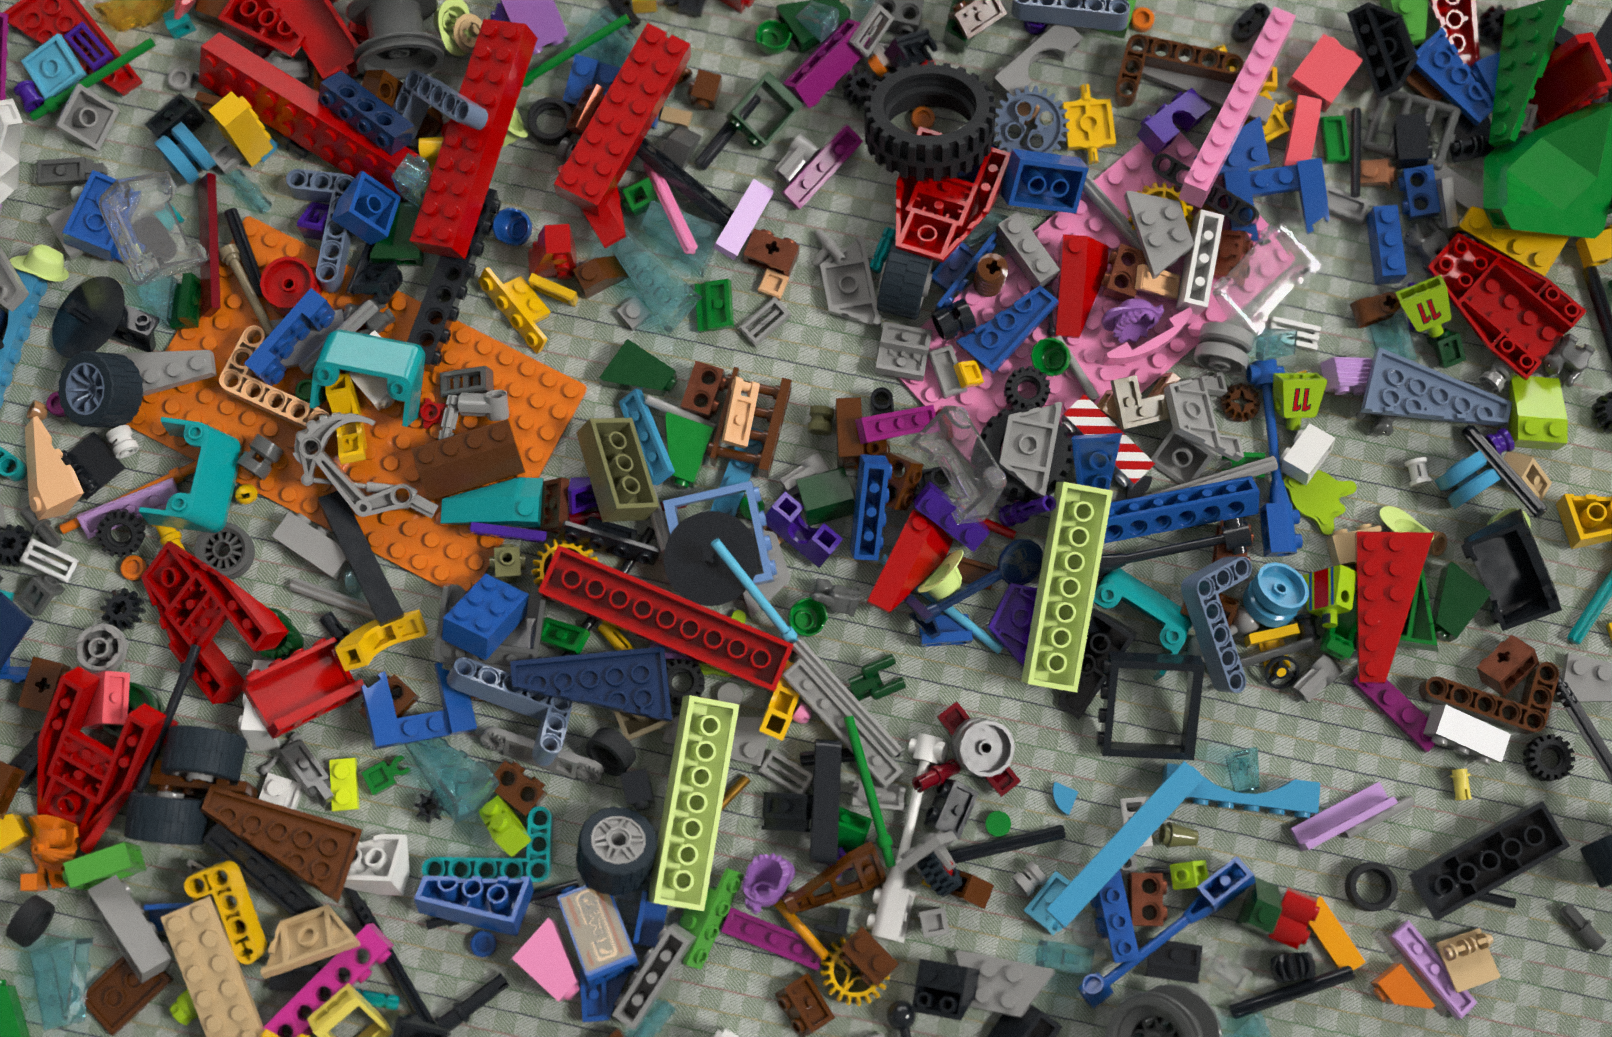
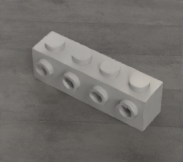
M114 875L88 889L87 901L139 981L143 983L170 967L172 952L165 942L161 943L158 939V931L152 922L148 923L143 916L145 912L138 901L134 902L131 898V890L124 880L120 881L117 875Z
M676 923L669 927L665 926L657 937L659 943L655 949L651 948L645 955L643 968L641 971L636 970L629 981L631 986L627 993L623 991L615 1002L617 1008L612 1015L633 1030L640 1026L697 937Z

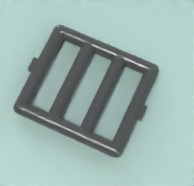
M1400 90L1377 100L1374 112L1371 111L1368 119L1369 126L1362 148L1366 151L1394 159L1393 131L1388 146L1373 143L1388 98L1403 101L1398 115L1409 114L1412 104L1426 108L1424 112L1426 122H1430V125L1435 111L1449 114L1435 160L1429 159L1427 165L1433 164L1434 170H1441L1449 146L1453 145L1456 136L1454 131L1461 109L1454 105Z

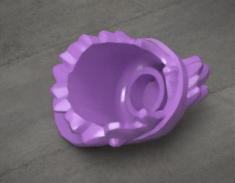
M1138 298L1128 299L1119 307L1106 311L1101 323L1104 329L1113 331V337H1118L1119 343L1129 340L1136 343L1140 336L1147 338L1148 330L1159 322L1164 312L1163 305L1154 307L1147 300Z
M772 853L770 856L767 854H759L758 857L754 856L752 863L746 869V876L743 878L746 908H751L752 913L756 915L761 912V907L773 906L778 903L795 876L794 866L782 858L781 855L776 856L775 853Z

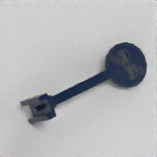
M1031 539L1013 541L1000 554L996 570L938 602H932L924 606L912 594L907 596L904 602L914 611L909 616L931 639H934L941 635L935 620L936 617L941 615V612L1001 579L1008 584L1024 585L1029 583L1041 570L1043 551Z

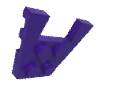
M1010 583L986 628L1024 668L1038 588Z

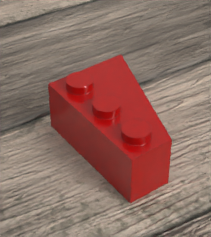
M570 224L544 225L538 234V241L533 242V249L528 250L529 278L531 273L543 278L557 277L561 280L571 279L574 276L573 269L577 267V254Z

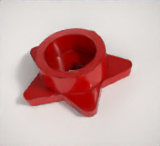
M425 398L418 417L423 419L425 429H428L434 423L441 424L442 412L446 406L445 403L436 404L429 398Z

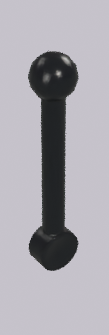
M1051 287L1044 288L1050 294H1053V289ZM1052 311L1048 315L1049 328L1047 329V334L1049 336L1056 334V328L1053 326Z

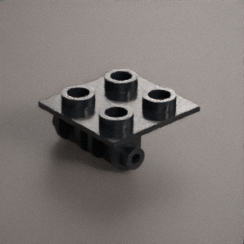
M1460 114L1454 131L1456 136L1453 145L1449 146L1453 163L1485 157L1498 148V146L1494 147L1489 144L1491 130L1489 115L1480 124L1475 126L1464 114ZM1449 117L1440 119L1443 130H1445Z
M95 432L90 434L70 452L66 450L61 451L63 453L61 459L64 464L71 465L84 492L82 496L85 500H88L125 469V466L115 457Z

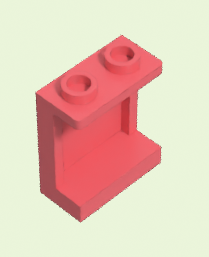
M1323 34L1286 86L1299 95L1321 99V110L1326 112L1363 60L1359 58L1356 52L1340 45L1335 38Z
M113 671L95 673L94 675L99 677L100 681L82 729L100 730L104 728L103 725H124L128 716L130 673Z

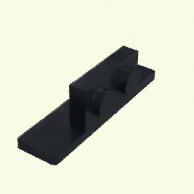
M589 516L586 526L563 521L558 535L559 539L569 543H576L593 550L607 552L644 565L654 566L660 554V548L635 541L637 530L611 522H602L601 519Z

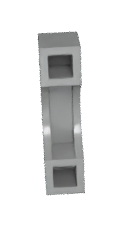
M1050 24L1045 29V34L1040 38L1038 36L1033 38L1023 53L1021 51L1017 52L1006 68L1002 66L994 73L992 88L1006 102L1008 101L1006 94L1009 93L1014 97L1015 88L1024 93L1026 85L1030 89L1031 80L1028 68L1034 62L1043 58H1053L1063 62L1080 47L1083 37L1072 26Z

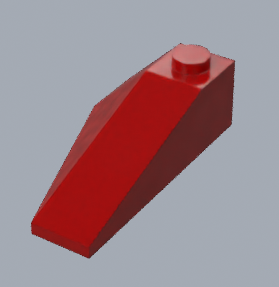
M229 0L218 17L219 21L230 33L248 42L292 58L306 40L304 34L273 0Z

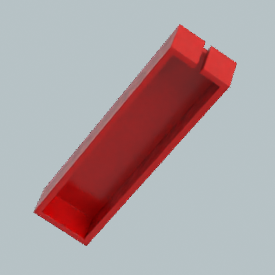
M273 0L306 37L301 48L322 81L339 71H343L352 78L360 74L357 70V64L353 60V52L359 45L330 0Z
M649 23L646 24L554 182L557 196L600 216L691 58L690 43L672 34L668 38L666 31Z

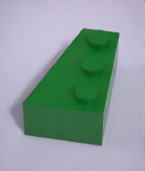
M1422 569L1398 646L1439 652L1424 569Z

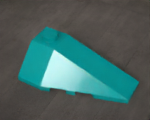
M518 477L443 498L440 523L469 525L471 522L507 527L540 528L544 478Z

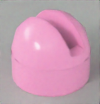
M801 701L793 712L792 720L799 724L807 723L812 717L811 708Z

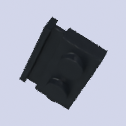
M764 792L762 813L764 826L762 825V829L811 832L809 820L811 821L813 795Z
M1174 941L1165 942L1147 957V972L1145 976L1199 984L1198 979L1203 946Z

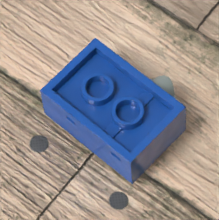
M92 170L87 183L71 189L74 209L63 229V239L66 245L112 262L141 203L140 188Z

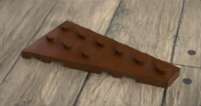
M210 785L201 813L336 903H339L363 829Z

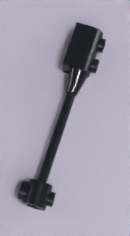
M1243 517L1224 520V526H1221L1222 534L1127 554L1101 555L1098 577H1102V575L1129 563L1224 544L1226 551L1232 550L1233 555L1248 552L1247 547L1252 546L1247 521L1244 522Z

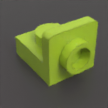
M1206 860L1170 865L1174 890L1196 888L1209 878Z

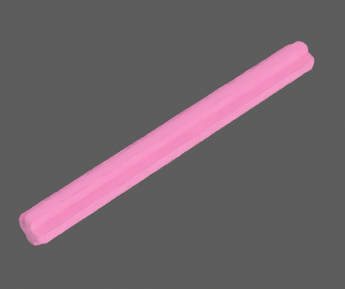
M644 162V169L684 253L695 254L698 246L666 179Z

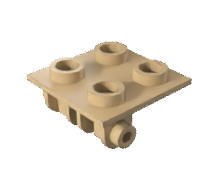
M1480 928L1436 943L1456 993L1501 978L1489 950V947L1494 942L1493 937L1489 933H1482Z

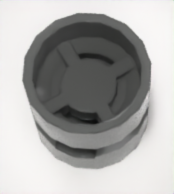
M256 434L249 444L250 451H244L237 463L264 481L272 470L271 464L277 463L284 451L265 437ZM257 455L264 459L261 463L255 460Z

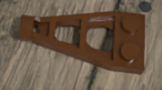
M870 841L848 852L837 860L836 865L829 866L797 891L782 896V899L789 914L793 915L799 911L803 912L866 892L884 883L887 877L877 851ZM848 868L855 869L857 879L854 882L843 886L836 884V878ZM826 882L830 883L831 891L813 896L812 893Z

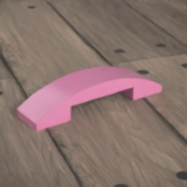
M1189 307L1169 318L1165 324L1166 332L1133 350L1128 342L1106 353L1102 361L1105 365L1126 364L1144 359L1156 353L1177 336L1189 319L1192 309Z

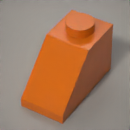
M1401 963L1392 964L1371 982L1375 988L1373 990L1374 994L1383 1003L1387 1002V1004L1432 1009L1435 1006Z

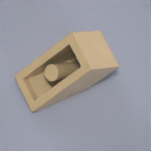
M1507 451L1503 459L1542 501L1552 484L1550 479L1534 457Z

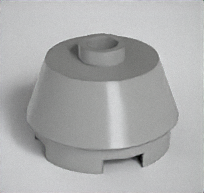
M109 624L94 625L84 630L77 639V659L80 665L91 673L114 671L122 664L126 657V638L115 626Z

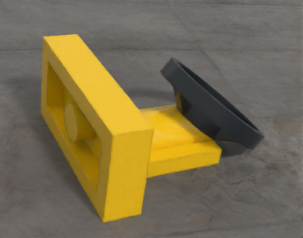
M1295 623L1248 634L1243 639L1246 648L1258 645L1260 652L1285 645L1283 639L1294 637L1300 631L1298 624ZM1288 655L1278 656L1263 662L1264 678L1272 688H1287L1294 684L1299 676L1298 664ZM1290 661L1295 665V673L1289 671L1291 668ZM1287 676L1292 677L1288 682L1284 684L1278 685L1271 683L1276 678L1283 679Z

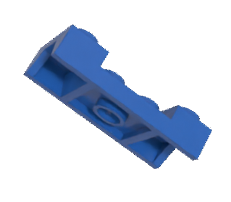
M575 54L563 101L566 104L576 106L586 85L598 84L603 87L604 91L602 94L606 95L621 68ZM659 113L650 128L657 129Z
M310 288L244 364L264 383L270 386L278 384L285 376L284 372L287 370L281 363L282 359H287L293 353V347L299 340L302 341L309 335L312 326L319 332L323 328L329 327L336 313L326 299Z

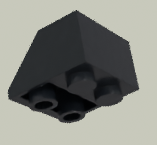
M920 959L911 1011L961 1021L975 997L979 970Z
M1030 1004L1029 1009L1022 1018L1002 1014L987 1037H1056L1062 1026Z

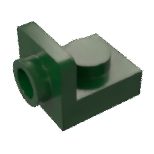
M1444 328V333L1438 337L1427 338L1428 343L1435 346L1440 368L1444 369L1466 361L1460 333L1451 331L1448 328Z

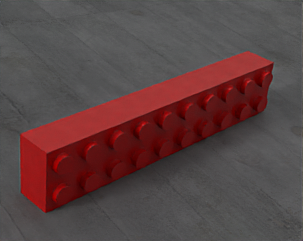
M483 19L459 93L486 109L488 120L481 130H476L450 118L409 240L423 253L459 259L466 258L538 39L526 24Z
M220 32L201 46L198 82L204 87L209 88L223 98L231 91L238 98L243 96L252 106L251 109L259 117L258 119L264 124L269 125L344 173L351 175L354 179L359 172L364 171L401 197L400 201L414 189L419 154L404 147L391 156L318 101V92Z
M558 545L538 590V595L656 645L664 646L668 650L770 693L775 692L794 646L792 643Z

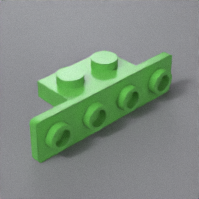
M726 868L717 889L715 890L708 886L704 911L684 909L678 925L697 937L683 960L685 965L697 969L703 967L710 949L719 934L721 925L730 910L733 899L744 878V874Z

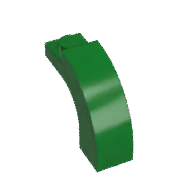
M1356 589L1351 611L1337 615L1338 626L1326 628L1320 644V650L1342 661L1345 657L1350 659L1354 652L1353 639L1357 631Z

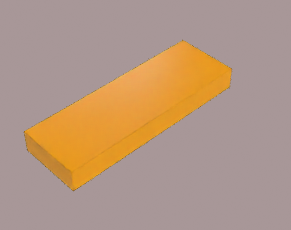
M1318 896L1316 898V906L1320 907L1315 922L1310 920L1308 926L1337 969L1350 966L1354 971L1366 962L1322 896Z

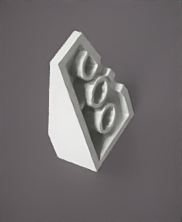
M379 834L373 836L372 840L359 841L344 888L378 895L403 896L410 874L407 836L401 834Z

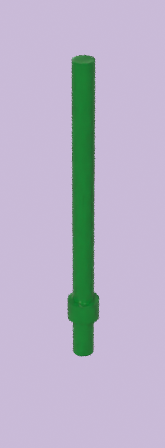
M624 14L531 71L527 70L522 87L530 86L538 77L629 24L631 21L627 14Z
M152 38L145 40L78 83L88 89L155 47V42ZM76 84L56 97L51 96L44 100L43 105L29 113L31 118L36 121L49 112L54 113L59 110L61 105L68 101Z
M848 716L843 719L877 833L876 843L878 849L881 848L886 868L896 866L891 848L893 842L891 835H888L854 716Z

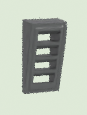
M487 366L440 373V396L442 398L448 397V395L459 396L461 393H486L494 390L493 371ZM471 377H473V386H471ZM453 378L454 389L450 390V379ZM460 378H463V388L460 386Z

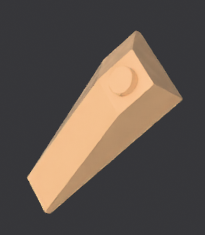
M35 416L25 427L28 492L31 510L35 512L38 520L66 515L84 492L71 465L64 464L61 459L63 453L60 449H54L51 435L39 417Z

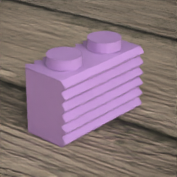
M1332 357L1321 362L1322 375L1327 379L1325 391H1333L1335 395H1344L1349 392H1353L1355 396L1365 394L1372 359Z

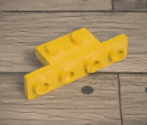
M489 267L485 268L478 279L480 287L506 316L512 327L519 332L526 344L536 354L540 353L547 342V337L538 328L536 323L548 318L551 311L522 276L502 284Z

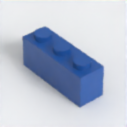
M1398 205L1374 206L1366 215L1375 285L1397 284L1407 275Z

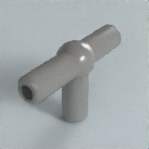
M817 230L815 237L823 245V248L813 260V264L819 268L820 264L830 254L838 263L844 262L846 257L839 250L836 242L831 240L823 230Z

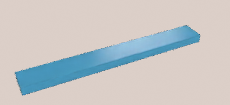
M1183 761L1049 904L1045 911L1063 928H1066L1196 788L1203 778Z

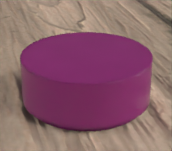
M58 391L52 393L46 402L48 411L56 417H65Z

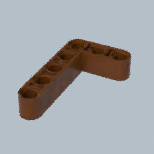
M1134 34L1127 41L1116 84L1115 101L1122 107H1129L1134 104L1144 66L1233 84L1238 78L1244 62L1237 54L1143 34ZM1135 46H1139L1143 50L1134 51L1132 48ZM1158 51H1162L1166 55L1158 56L1155 53ZM1181 56H1186V57H1188L1190 60H1189V61H1181V60L1179 59V57H1181ZM1209 61L1213 66H1205L1203 62ZM1233 66L1237 70L1229 71L1226 69V67ZM1128 68H1134L1137 70V72L1129 73L1126 70ZM1129 90L1132 93L1130 95H1124L1121 93V91Z
M1543 662L1535 667L1527 676L1520 704L1438 676L1424 680L1419 686V695L1427 702L1436 705H1448L1474 718L1529 735L1543 730L1547 723L1559 679V670L1551 662ZM1543 668L1550 670L1552 677L1550 679L1547 677V680L1542 679L1540 670ZM1430 683L1436 685L1438 689L1437 695L1430 692ZM1455 691L1460 693L1462 697L1461 703H1457L1454 700L1453 694ZM1534 692H1536L1537 694L1540 695V697H1541V703H1540V704H1537V703L1534 701V699H1533V694H1534ZM1479 700L1484 701L1486 704L1485 712L1479 709ZM1503 708L1508 709L1510 712L1509 720L1503 717ZM1528 716L1532 717L1535 722L1533 728L1527 724Z

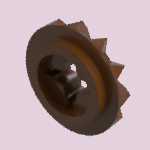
M1242 383L1231 385L1227 388L1228 392L1221 397V407L1224 414L1236 422H1246L1253 419L1259 412L1261 404L1258 392H1255L1252 386L1243 385ZM1240 395L1244 401L1249 402L1243 406L1242 412L1240 405L1233 402L1238 400Z

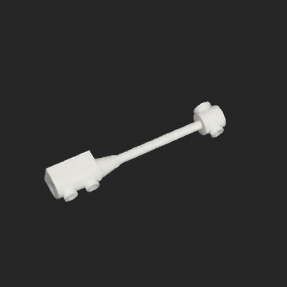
M921 733L918 734L917 739L912 738L910 740L908 751L913 754L912 759L920 761L916 776L927 772L929 764L937 765L938 762L943 763L945 761L948 743L943 742V739ZM914 788L897 860H895L896 864L902 860L900 856L910 849L923 794V792L918 793ZM896 866L891 868L882 889L876 888L874 892L873 903L878 904L876 914L869 915L867 929L872 930L871 935L904 943L916 892L906 889L907 872L901 874Z

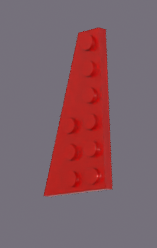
M20 0L3 12L8 14L9 25L41 45L57 33L61 34L64 38L65 34L83 21L115 59L121 56V53L78 0ZM82 29L79 33L102 57L104 53ZM73 36L72 39L93 63L97 61L76 36ZM65 39L84 71L89 75L94 73L92 68ZM129 63L100 80L101 83L122 96L127 95L143 83Z
M1357 531L1355 533L1358 683H1386L1434 533Z

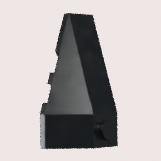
M1093 608L1078 691L1062 690L1058 706L1077 719H1080L1100 690L1101 684H1104L1106 681V675H1103L1104 660H1108V651L1126 652L1137 633L1117 619Z

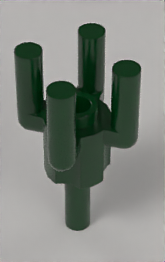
M890 654L864 665L860 674L848 678L850 686L846 688L858 701L870 696L874 700H878L906 688L903 677H900L883 685L878 672L896 664L893 654Z

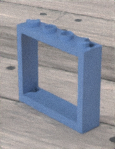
M752 481L663 501L671 535L673 530L680 524L677 507L746 492L764 572L763 574L755 575L753 582L756 586L775 582L774 575H777L775 560H770L768 551L772 550L770 536H765L763 526L767 525L764 511H759L758 502L762 501L759 486L754 487Z

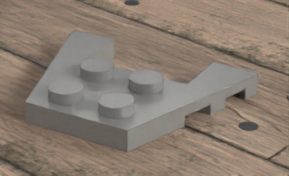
M1223 372L1215 373L1213 376H1202L1196 380L1189 379L1169 384L1164 388L1175 434L1234 461L1244 458L1239 437L1220 435L1218 433L1209 395L1223 396L1228 392Z

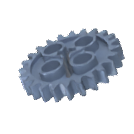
M1027 85L1024 87V93L1015 88L1014 97L1007 93L1008 101L999 100L1003 107L1002 109H996V113L999 116L995 118L997 123L995 132H998L999 135L994 137V141L1001 140L1002 142L998 149L1006 147V152L1010 153L1012 149L1050 154H1053V148L1061 150L1058 141H1066L1061 134L1062 132H1069V129L1063 127V124L1069 122V119L1062 118L1067 109L1060 110L1058 108L1063 101L1054 102L1055 93L1049 97L1046 96L1047 88L1038 93V86L1036 85L1032 92L1029 91ZM1021 102H1027L1030 105L1031 110L1026 116H1021L1017 111V107ZM1036 105H1040V109L1033 122L1036 128L1030 129L1024 145H1020V141L1027 129L1024 122L1025 120L1030 121ZM1048 111L1053 119L1049 125L1045 126L1041 124L1039 118L1041 113ZM1016 124L1020 127L1021 133L1019 137L1013 139L1009 137L1007 131L1009 126ZM1034 134L1041 135L1043 139L1042 145L1038 148H1033L1030 145V138Z

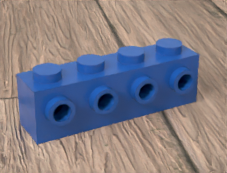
M860 454L850 540V552L853 559L878 561L879 552L883 549L884 540L881 535L882 527L886 525V512L884 510L885 503L889 501V488H887L888 479H891L892 465L889 464L886 456Z

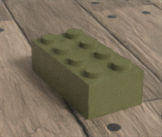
M590 418L576 434L602 522L646 520L660 506L633 419Z

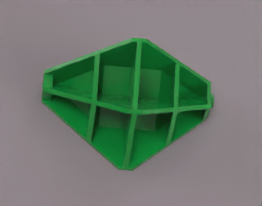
M1612 102L1592 103L1516 139L1514 143L1494 149L1484 158L1483 209L1493 229H1511L1595 239L1605 229L1612 197Z

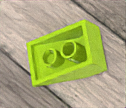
M1515 375L1509 381V401L1512 402L1508 421V431L1514 440L1515 447L1546 450L1560 449L1568 443V418L1559 378L1530 376L1525 381L1519 375Z

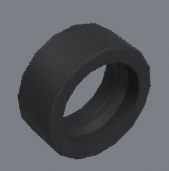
M545 97L537 100L531 106L528 112L527 123L532 136L537 142L546 146H556L561 143L564 137L570 138L572 134L571 131L565 128L572 112L563 100L556 97ZM547 110H558L564 115L565 124L558 132L544 133L537 126L538 116Z
M603 727L598 729L585 746L588 757L600 763L604 768V772L612 776H621L620 774L625 773L636 759L635 749L628 739L611 728Z
M1377 862L1362 863L1353 867L1347 874L1345 893L1350 903L1357 909L1366 912L1382 911L1388 908L1396 899L1398 892L1397 880L1393 872L1385 865ZM1366 872H1375L1385 881V895L1377 902L1364 901L1357 892V880Z
M39 895L31 896L13 915L7 927L6 936L23 948L29 947L48 927L55 913V906Z

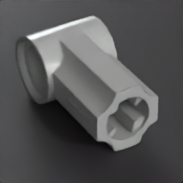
M279 57L264 58V60L298 81L311 80L312 73L308 58L283 60Z
M800 134L792 142L788 153L773 169V172L784 183L790 184L800 171L818 154L820 148Z
M491 390L486 393H461L458 401V412L465 416H487V419L491 421L506 420L509 418L507 392L504 390Z
M816 453L803 461L799 468L781 478L780 483L786 493L794 497L799 494L796 479L829 471L830 469L821 455Z
M1323 653L1309 667L1310 670L1291 687L1296 696L1306 703L1343 672L1326 653Z

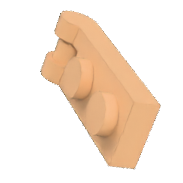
M734 377L731 385L732 391L721 440L722 443L743 449L748 447L759 392V383L754 381L748 383L743 381V378ZM741 391L747 392L748 397L742 396Z

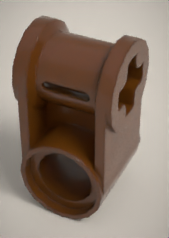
M1393 292L1362 298L1350 304L1358 328L1368 327L1377 322L1389 320L1401 307L1396 293Z

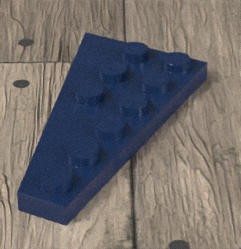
M664 646L510 661L513 689L672 723Z

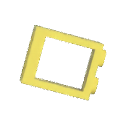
M349 983L307 1018L313 1033L318 1037H336L330 1030L359 1006L375 1022L357 1037H389L393 1033L386 1018Z

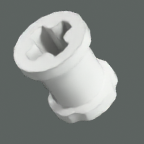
M1426 457L1404 462L1405 467H1408L1411 482H1409L1410 487H1418L1432 482V478L1428 477L1426 469Z

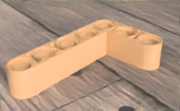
M254 325L246 328L220 375L219 383L221 387L232 397L303 429H307L306 423L312 419L318 421L321 415L327 414L330 416L328 412L319 407L315 409L309 408L310 403L253 378L255 373L246 365H240L241 360L245 357H250L267 338L265 332L259 326ZM260 335L261 340L256 344H252V339ZM233 379H238V384L230 388L229 382ZM261 389L257 397H251L253 390ZM283 399L281 406L273 408L275 400ZM305 409L302 417L295 418L297 410Z

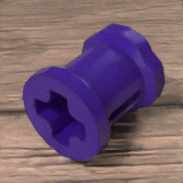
M32 80L22 81L13 89L14 93L20 96L24 103L23 109L28 113L44 104V99L38 96Z

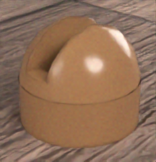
M33 400L27 411L26 418L32 419L38 416L43 421L48 413L46 405Z

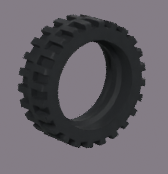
M927 61V65H918V62L911 63V67L905 69L903 66L895 68V73L890 74L887 72L882 75V82L875 81L872 85V91L869 90L866 95V101L864 102L865 144L868 145V152L871 156L875 155V162L878 165L885 164L887 171L890 173L894 171L900 172V177L906 179L909 176H914L916 181H924V178H933V181H941V177L949 176L950 179L956 178L957 173L961 171L966 174L972 171L973 164L979 166L983 163V155L988 156L991 152V146L994 144L996 112L994 94L992 91H988L989 85L985 81L979 82L977 74L973 72L969 75L966 73V68L961 66L957 69L952 68L950 63L944 62L943 65H934V61ZM921 106H934L955 111L964 116L969 122L951 133L937 136H922L903 131L890 121L907 110Z

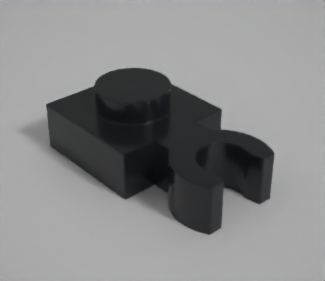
M663 0V3L670 7L677 4L678 12L701 17L706 0Z

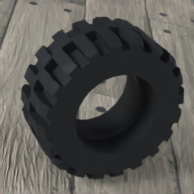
M1020 404L1013 405L1010 410L1004 408L998 412L996 417L992 416L983 428L976 446L975 463H978L977 472L979 476L984 478L983 484L987 489L989 487L994 489L993 494L997 497L1003 495L1007 497L1006 501L1012 503L1014 500L1026 503L1030 500L1042 498L999 466L1007 418L1010 414L1023 413L1033 409L1034 405L1027 404L1025 408H1021ZM1058 425L1046 490L1047 496L1055 492L1056 482H1063L1073 460V452H1071L1073 446L1072 439L1067 437L1069 431L1065 425L1062 427Z

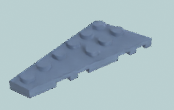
M1379 347L1374 351L1360 413L1503 427L1509 421L1512 402Z

